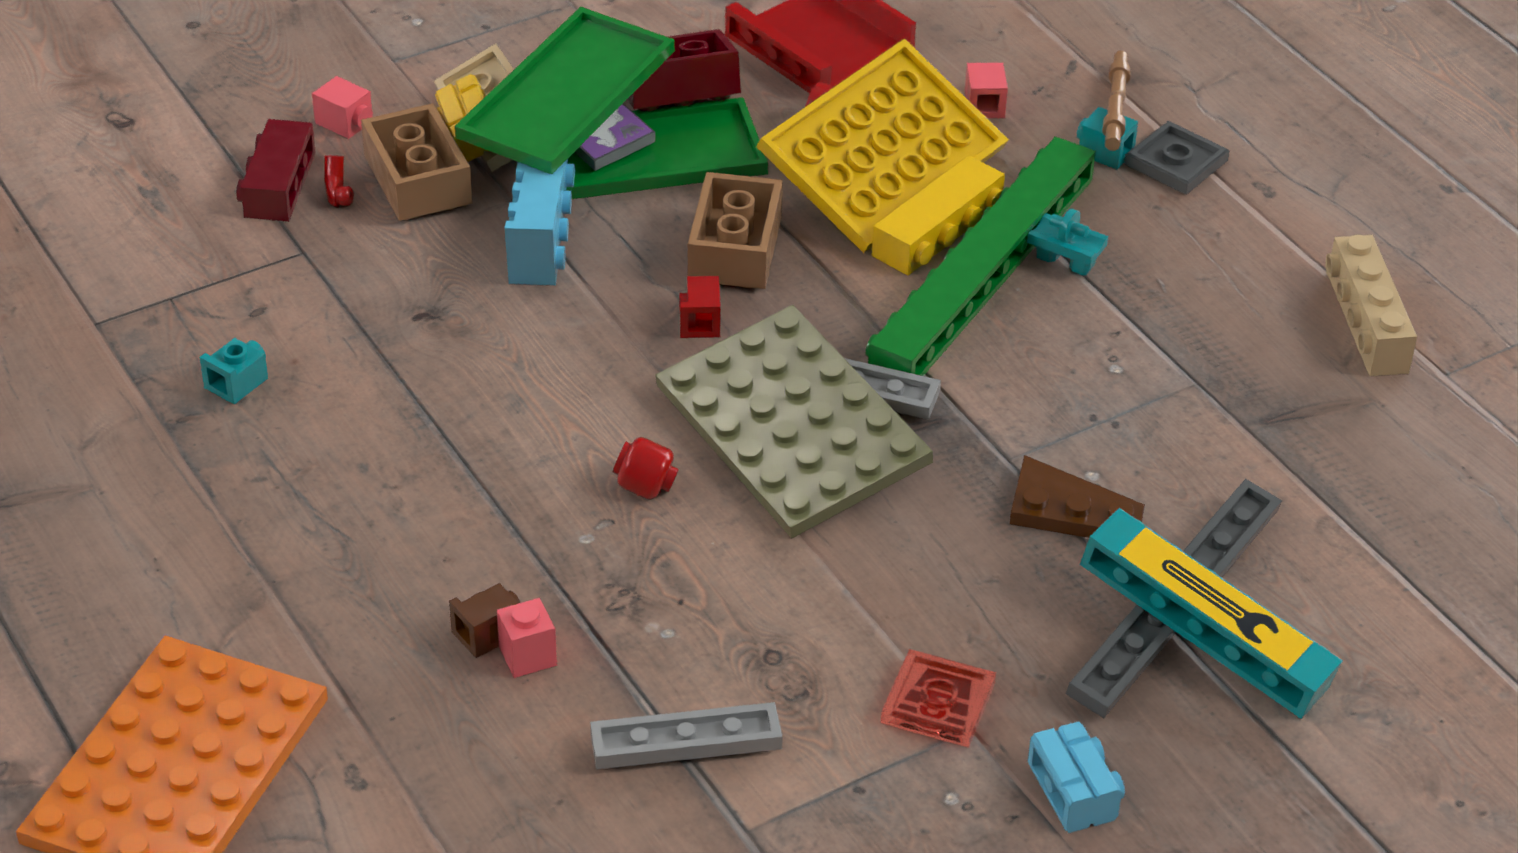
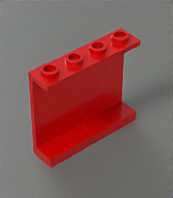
M787 0L758 15L738 2L725 7V36L809 94L818 82L837 86L903 39H906L915 48L916 22L882 0Z

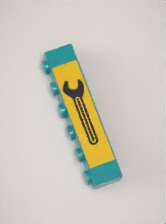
M1118 508L1089 537L1079 565L1300 719L1308 713L1330 688L1343 660L1121 508Z

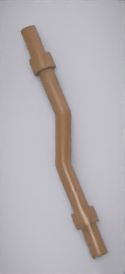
M1121 50L1114 54L1113 63L1109 68V81L1112 83L1111 95L1108 101V113L1103 120L1102 128L1103 134L1106 136L1105 146L1110 151H1115L1120 147L1121 137L1125 133L1126 125L1122 113L1126 84L1130 80L1131 69L1128 64L1127 53Z

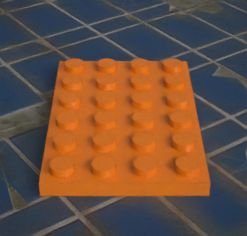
M165 635L16 830L18 843L44 853H223L327 702V687Z

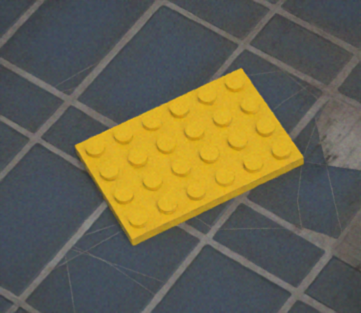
M903 39L761 137L756 147L843 234L865 253L872 247L873 226L968 155L984 163L1002 150L1009 139L906 39Z

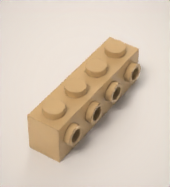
M1373 235L1334 237L1332 253L1326 256V272L1369 376L1409 374L1417 335Z

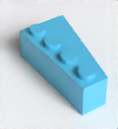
M567 160L553 174L520 162L517 164L516 182L513 183L512 202L509 203L508 208L509 221L505 223L509 284L556 285L558 269H565L566 250L565 246H560L561 241H568L569 221L568 218H564V214H571L572 193L567 191V187H574L575 166L574 164H568Z

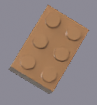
M434 103L361 120L364 156L399 221L415 219L423 215L472 204L470 166Z
M706 172L688 240V276H719V284L766 289L782 218L783 180Z

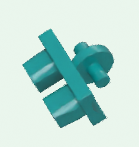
M1070 208L1064 217L1045 213L1038 226L1028 233L1027 243L1036 246L1037 258L1046 262H1056L1060 256L1070 258L1069 267L1071 271L1083 276L1087 275L1094 267L1097 257L1108 245L1109 236L1090 230L1089 226L1081 224V213L1078 210Z

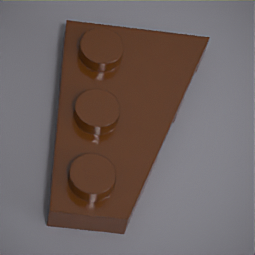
M1024 455L1011 509L1010 524L1089 538L1118 508H1121L1142 522L1145 504Z

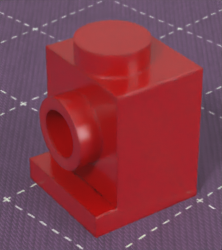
M687 276V293H679L680 338L720 337L721 304L719 276Z

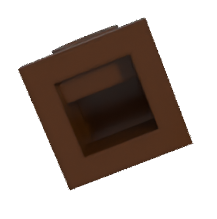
M500 583L474 594L463 602L455 597L449 600L451 632L475 658H478L499 647L497 610L521 602L513 591H507Z

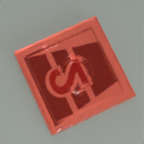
M909 649L881 712V723L969 748L995 685L996 672Z

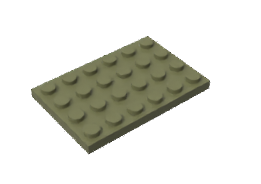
M794 305L655 374L657 387L791 539L933 463V451Z

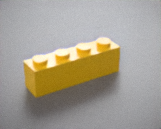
M968 155L873 226L872 257L909 276L920 266L926 265L933 256L945 247L951 246L969 227H974L981 220L985 209L989 206L992 207L999 200L1004 189L1005 174Z

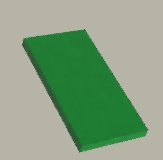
M580 6L455 125L456 138L553 174L675 52L674 39Z
M743 97L722 101L699 102L688 106L659 107L657 110L648 112L634 110L632 112L655 131V142L596 171L576 153H573L567 161L568 164H574L575 166L574 187H567V191H571L572 199L704 183L706 172L749 177L768 174V160L756 147L760 139Z

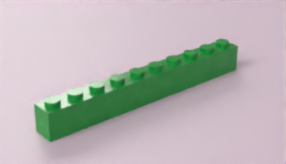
M1056 136L1045 148H1040L1033 162L1028 167L1021 169L1016 181L1010 187L1003 189L999 200L992 207L989 206L985 209L981 220L974 227L967 229L963 240L955 248L949 249L944 261L937 269L933 268L930 270L920 288L913 290L902 308L890 315L885 327L878 334H873L870 337L865 349L868 364L924 376L1036 247L1027 243L1028 233L1038 226L1044 214L1062 216L1092 182L1096 151Z

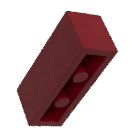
M268 119L263 132L257 134L255 152L253 156H248L245 177L238 180L236 188V198L238 202H242L244 218L290 221L316 153L312 122Z

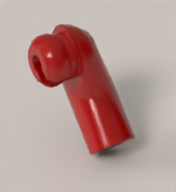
M325 155L324 184L327 201L337 208L339 205L349 206L353 202L354 192L350 186H343L344 156Z

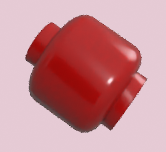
M638 437L632 444L627 441L624 443L612 472L618 475L617 483L622 489L652 500L658 496L661 489L667 492L670 491L679 469L672 466L674 454L671 449L647 438Z

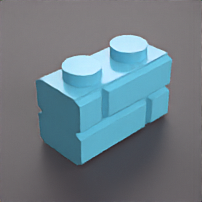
M1080 721L1060 726L1056 731L1052 728L1037 732L1030 737L1028 764L1065 831L1072 833L1089 828L1091 824L1097 826L1115 821L1119 814L1120 801L1125 796V788L1120 774L1117 771L1110 772L1105 764L1104 749L1097 737L1090 738Z

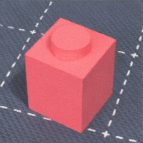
M967 63L965 97L986 118H1005L1008 87L1004 64Z
M335 76L312 93L315 123L345 138L350 139L362 130V119L373 117L370 91L338 76Z
M540 598L497 610L499 648L514 678L557 666L555 627Z

